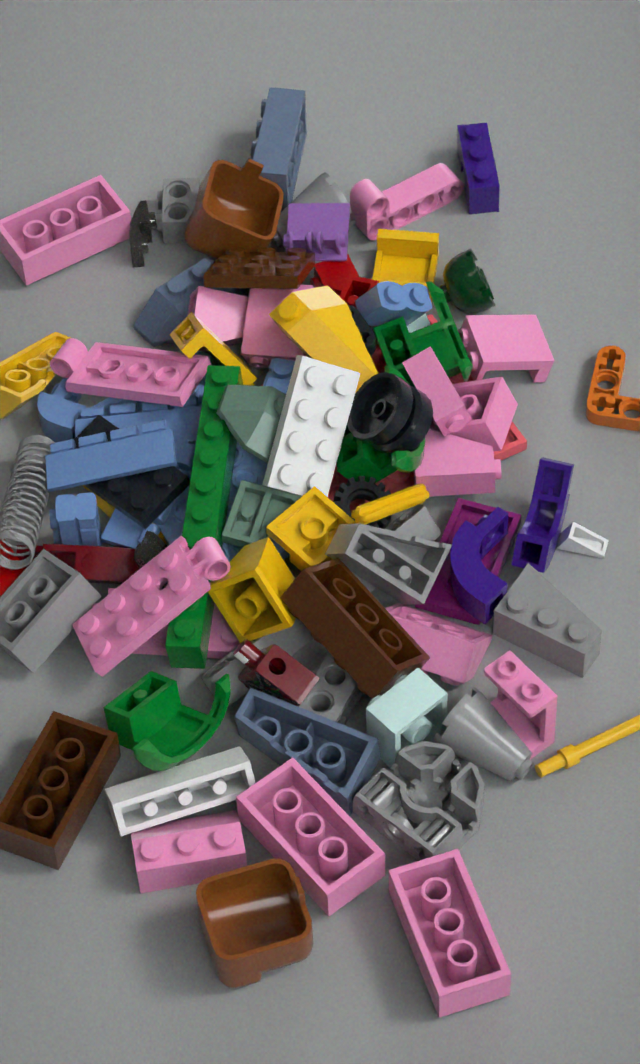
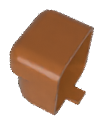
M249 158L243 167L225 160L213 162L200 184L194 210L187 221L184 237L188 246L216 260L228 248L242 247L245 248V252H257L259 248L268 247L276 234L284 193L278 184L260 176L264 167L263 164Z
M278 858L269 859L210 876L199 883L196 889L200 925L216 975L223 985L230 988H240L257 983L261 980L262 973L301 962L310 955L313 948L312 921L306 906L305 893L299 876L296 877L294 869L287 861Z

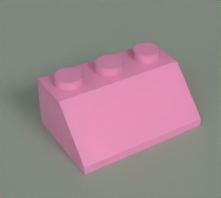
M401 603L385 608L430 657L421 668L425 674H428V672L435 673L441 676V681L455 686L473 679L493 635Z
M236 810L168 821L131 833L140 894L199 884L210 876L247 866L244 840Z

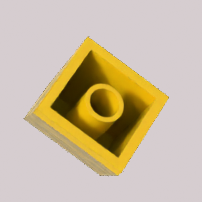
M266 537L245 545L230 560L231 568L229 573L222 579L211 581V589L208 591L240 643L245 639L252 641L290 628L296 620L289 612L288 606L280 598L295 580V577L271 539Z

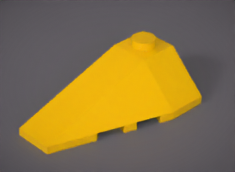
M328 285L292 292L269 314L282 332L309 358L361 373L356 392L365 381L379 374L363 342V337L355 324L349 306Z
M53 332L0 362V420L21 408L44 390L56 375L50 367V361L65 341L71 337Z

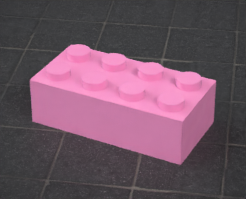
M102 175L0 220V251L26 286L133 237L130 210Z
M293 757L236 796L240 822L275 859H282L290 863L296 877L299 876L303 890L328 917L385 876V853Z
M459 849L388 870L390 897L438 1017H444L509 996L511 972Z

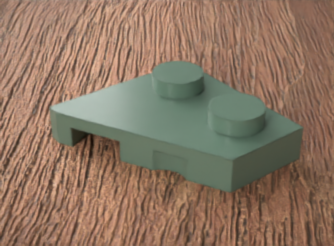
M241 480L222 533V542L243 548L245 545L270 537L266 534V526L302 496Z

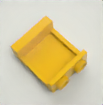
M378 229L377 253L372 279L378 280L379 283L391 281L401 286L407 283H419L426 287V282L435 284L439 258V233Z
M192 312L171 332L170 337L189 359L204 345L225 366H240L243 385L254 386L253 382L257 377L245 362Z

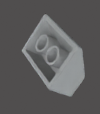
M43 549L0 597V647L17 662L34 673L70 634L73 629L72 624L92 609L94 604L101 598V595L78 571Z

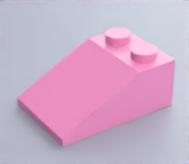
M503 377L453 384L473 420L467 423L460 431L449 434L493 446V452L501 451L518 406ZM432 417L430 429L440 431Z

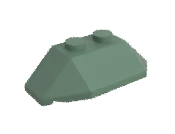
M227 385L216 413L221 420H225L229 431L242 449L268 464L286 394L273 386Z

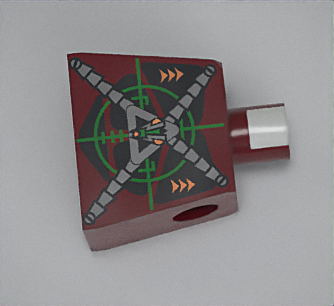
M245 639L233 653L245 665L238 678L248 689L251 687L296 706L302 704L320 679L275 644L259 650L248 639Z

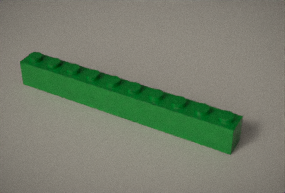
M207 366L182 537L186 539L189 549H192L197 541L205 537H213L218 541L221 548L223 546L222 533L226 525L237 440L229 431L225 420H221L216 412L225 387L227 385H243L240 366ZM208 592L168 625L165 647L171 668L205 669L214 610V601Z

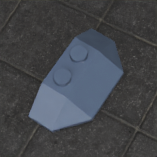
M204 258L156 288L136 320L134 330L153 347L162 346V343L175 344L170 334L187 317L190 294L198 286L204 287V274L214 264L215 260ZM212 288L248 297L249 288Z

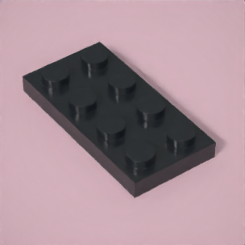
M98 415L74 439L76 449L80 448V437L105 432L108 442H110V431L119 428ZM171 466L84 486L146 530L190 485V480L186 474Z

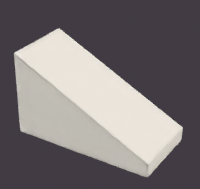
M572 522L561 533L557 549L603 558L609 540Z

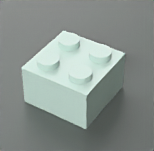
M416 668L409 675L401 676L390 690L383 695L375 696L366 708L367 734L378 738L380 759L389 767L395 763L397 753L403 747L422 741L432 742L436 732L442 736L447 729L442 722L447 717L448 693L419 668Z

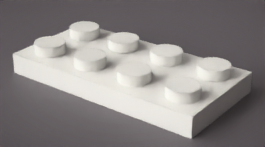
M296 356L262 485L301 496L315 486L328 497L361 373L306 356Z

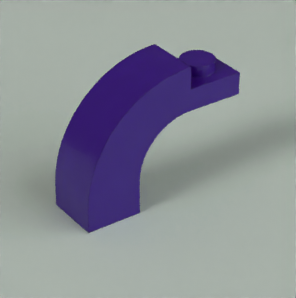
M544 457L540 458L529 511L522 529L517 533L512 566L525 568L529 563L538 572L542 573L549 567L560 537L570 496L568 493L574 464Z
M497 507L491 514L484 515L476 526L465 520L457 530L450 550V582L453 593L461 606L484 625L494 616V609L507 593L508 583L491 573L481 561L508 534L509 513L500 507Z

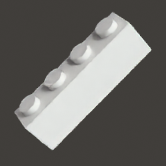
M238 746L165 771H159L108 787L104 790L112 820L120 836H124L234 801L236 796L256 782L250 760L242 748Z

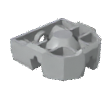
M422 741L403 747L397 753L395 763L390 767V772L383 767L355 794L352 803L353 813L416 860L420 861L460 849L479 830L484 806L485 784L477 766L469 762L462 768L461 763L455 759L453 749L448 745ZM448 773L453 774L455 777L450 781V784L445 786L443 778ZM400 776H404L410 781L411 786L407 788L406 783L399 779ZM449 799L451 806L443 810V803ZM401 808H403L404 814L411 821L419 824L414 830L409 821L397 813ZM453 813L469 824L467 830L462 831L461 824L451 817Z

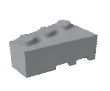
M361 523L339 524L325 555L332 559L339 558L350 571L402 604H424L452 544L430 541L425 538L404 535Z
M529 563L494 609V635L583 678L600 654L602 630Z

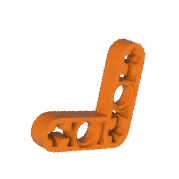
M614 345L605 346L597 354L586 403V417L591 423L596 425L640 432V416L629 418L624 414L628 410H636L640 413V399L619 395L625 370L626 354L620 347ZM609 359L614 360L612 370L607 369ZM602 381H609L614 384V387L603 389L597 384ZM598 407H604L603 411H597ZM615 409H618V414H614Z

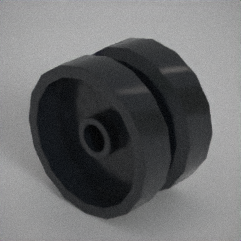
M388 372L379 373L365 381L355 393L348 418V428L354 437L366 444L372 445L375 450L385 456L391 457V453L395 451L412 452L425 438L431 426L433 416L432 403L425 393L413 386H409L406 381L395 374Z

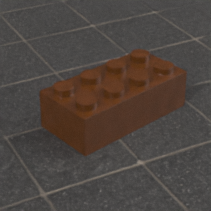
M339 558L303 569L280 597L288 606L289 612L295 618L300 619L310 630L313 639L330 652L335 663L340 668L346 670L357 682L360 691L371 699L386 693L401 676L409 675L416 668L421 669L430 659L427 653Z
M53 711L0 804V849L59 870L121 757L117 733Z

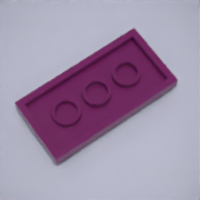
M458 498L439 543L452 544L457 530L465 520L476 526L484 515L491 514L496 508ZM506 511L509 513L508 534L481 560L483 565L497 577L501 574L520 527L521 514ZM449 551L425 603L415 604V607L480 625L481 622L461 606L453 593L450 582Z

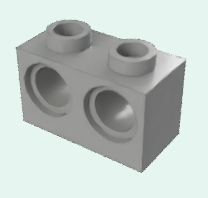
M199 178L163 179V191H157L158 210L162 209V213L156 214L157 231H163L164 244L186 243L184 232L188 218L195 207L200 187Z
M326 656L321 666H316L312 671L320 678L298 707L346 725L363 692L360 691L357 682L349 673L335 663L334 658Z

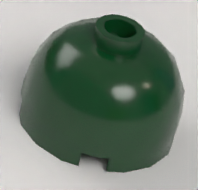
M472 249L459 253L450 259L443 271L444 284L439 286L443 290L447 303L452 301L457 309L465 313H477L496 306L482 268L480 269L475 264V261L478 259Z

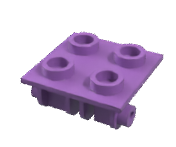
M289 203L287 235H284L283 238L286 252L291 248H304L306 253H315V261H347L350 203Z

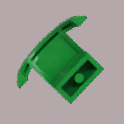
M426 282L440 322L409 333L403 317L374 327L373 329L385 362L401 372L409 385L415 387L402 362L431 346L448 377L450 378L461 373L464 382H466L473 369L471 360L467 355L443 290L432 282Z
M389 365L385 366V372L395 374L409 385L401 372ZM347 422L337 460V472L347 479L354 477L355 482L358 481L359 476H365V482H369L370 477L376 479V483L397 470L406 473L415 471L423 460L425 438L412 452L395 451L391 453V457H388L375 450L372 445L366 444L354 437L348 428Z
M150 671L103 707L108 730L117 733L119 745L133 750L136 759L143 766L154 771H165L178 766L192 757L210 740L224 719L231 693L229 674L226 673L215 682V698L209 715L181 704L176 680Z

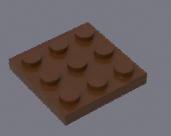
M242 247L228 248L204 274V287L298 289L315 266V253H306L304 248H291L287 252H275L274 248H259L257 252H245V248Z

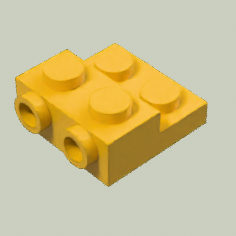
M314 486L266 526V534L290 554V562L302 572L305 568L333 560L325 555L339 524H355V521Z

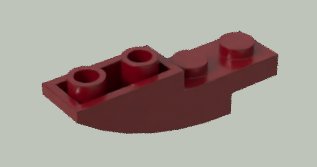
M43 544V546L36 545L33 557L34 560L45 549L78 571L89 583L122 584L152 560V551L102 546ZM17 545V547H25V546H27V545ZM28 548V549H17V552H16V553H17V554L26 553V552L29 551V548ZM30 554L17 557L19 558V560H24L27 557H29Z

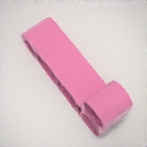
M444 163L436 164L382 192L371 180L364 179L356 183L350 192V208L352 210L350 218L351 220H356V226L368 239L375 241L377 240L378 229L398 230L453 202L462 194L464 183Z

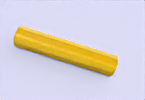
M419 483L357 506L356 510L352 511L351 516L355 519V523L366 525L424 503L425 499L429 498L430 493L426 490L424 484Z

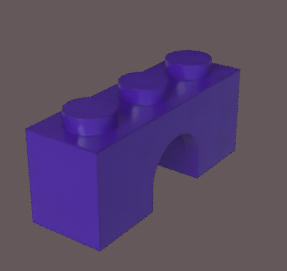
M487 122L457 125V154L460 170L465 175V196L469 214L499 212L500 185Z

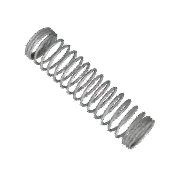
M31 435L25 437L20 442L0 512V540L9 547L15 549L29 548V551L22 554L12 553L3 548L1 544L0 549L13 556L30 554L29 557L20 561L8 559L0 554V565L8 569H21L27 567L32 562L50 494L46 489L47 479L43 478L46 476V464L39 460H26L24 458L36 455L46 459L45 455L38 453L22 455L23 452L30 449H39L51 454L47 449L38 446L23 449L31 443H42L49 447L50 444L55 443L50 438L42 435ZM30 462L40 463V464H42L43 466H38V465H35V464H31ZM27 469L35 472H43L44 474H35L29 472ZM25 475L37 476L42 480H32ZM24 482H33L41 487H32L26 485ZM21 488L33 489L37 491L38 494L26 492ZM20 495H29L37 500H28ZM18 501L31 503L34 507L22 505ZM16 508L27 509L33 513H24ZM15 515H23L30 518L31 520H24L16 517ZM14 522H22L27 524L28 526H20L15 524ZM13 528L20 529V530H23V531H25V532H27V533H19V532H16V531H14V530H12V529H13ZM9 538L16 542H23L27 546L17 547L9 544L4 539Z

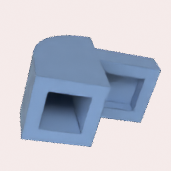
M63 378L60 383H56L51 394L40 392L37 398L42 431L46 437L55 443L75 439V419H82L81 408H87L85 405L78 403L81 398L80 393L66 391L65 382L68 378Z

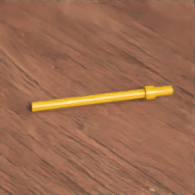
M640 714L575 746L569 744L557 750V755L535 765L537 775L542 778L560 768L569 769L579 764L581 758L639 731Z

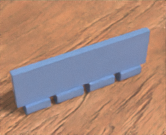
M190 396L183 407L174 406V409H170L169 405L142 402V412H138L137 403L133 402L110 405V416H106L104 406L81 408L82 419H75V438L100 415L119 429L137 425L139 435L143 434L142 424L165 419L168 429L172 428L174 435L190 439L191 444H195L201 406H198L197 396Z
M162 419L142 424V435H139L137 425L110 431V442H108L106 433L103 432L80 437V448L77 449L74 439L50 444L51 454L45 455L47 490L54 492L175 466L174 431L172 428L168 429L166 420Z
M174 435L176 465L174 467L188 476L186 471H190L193 466L195 445L191 444L190 439ZM174 501L153 521L154 524L151 523L146 530L115 508L100 538L101 541L122 548L139 549L141 547L145 550H151L161 531V528L155 524L164 525Z

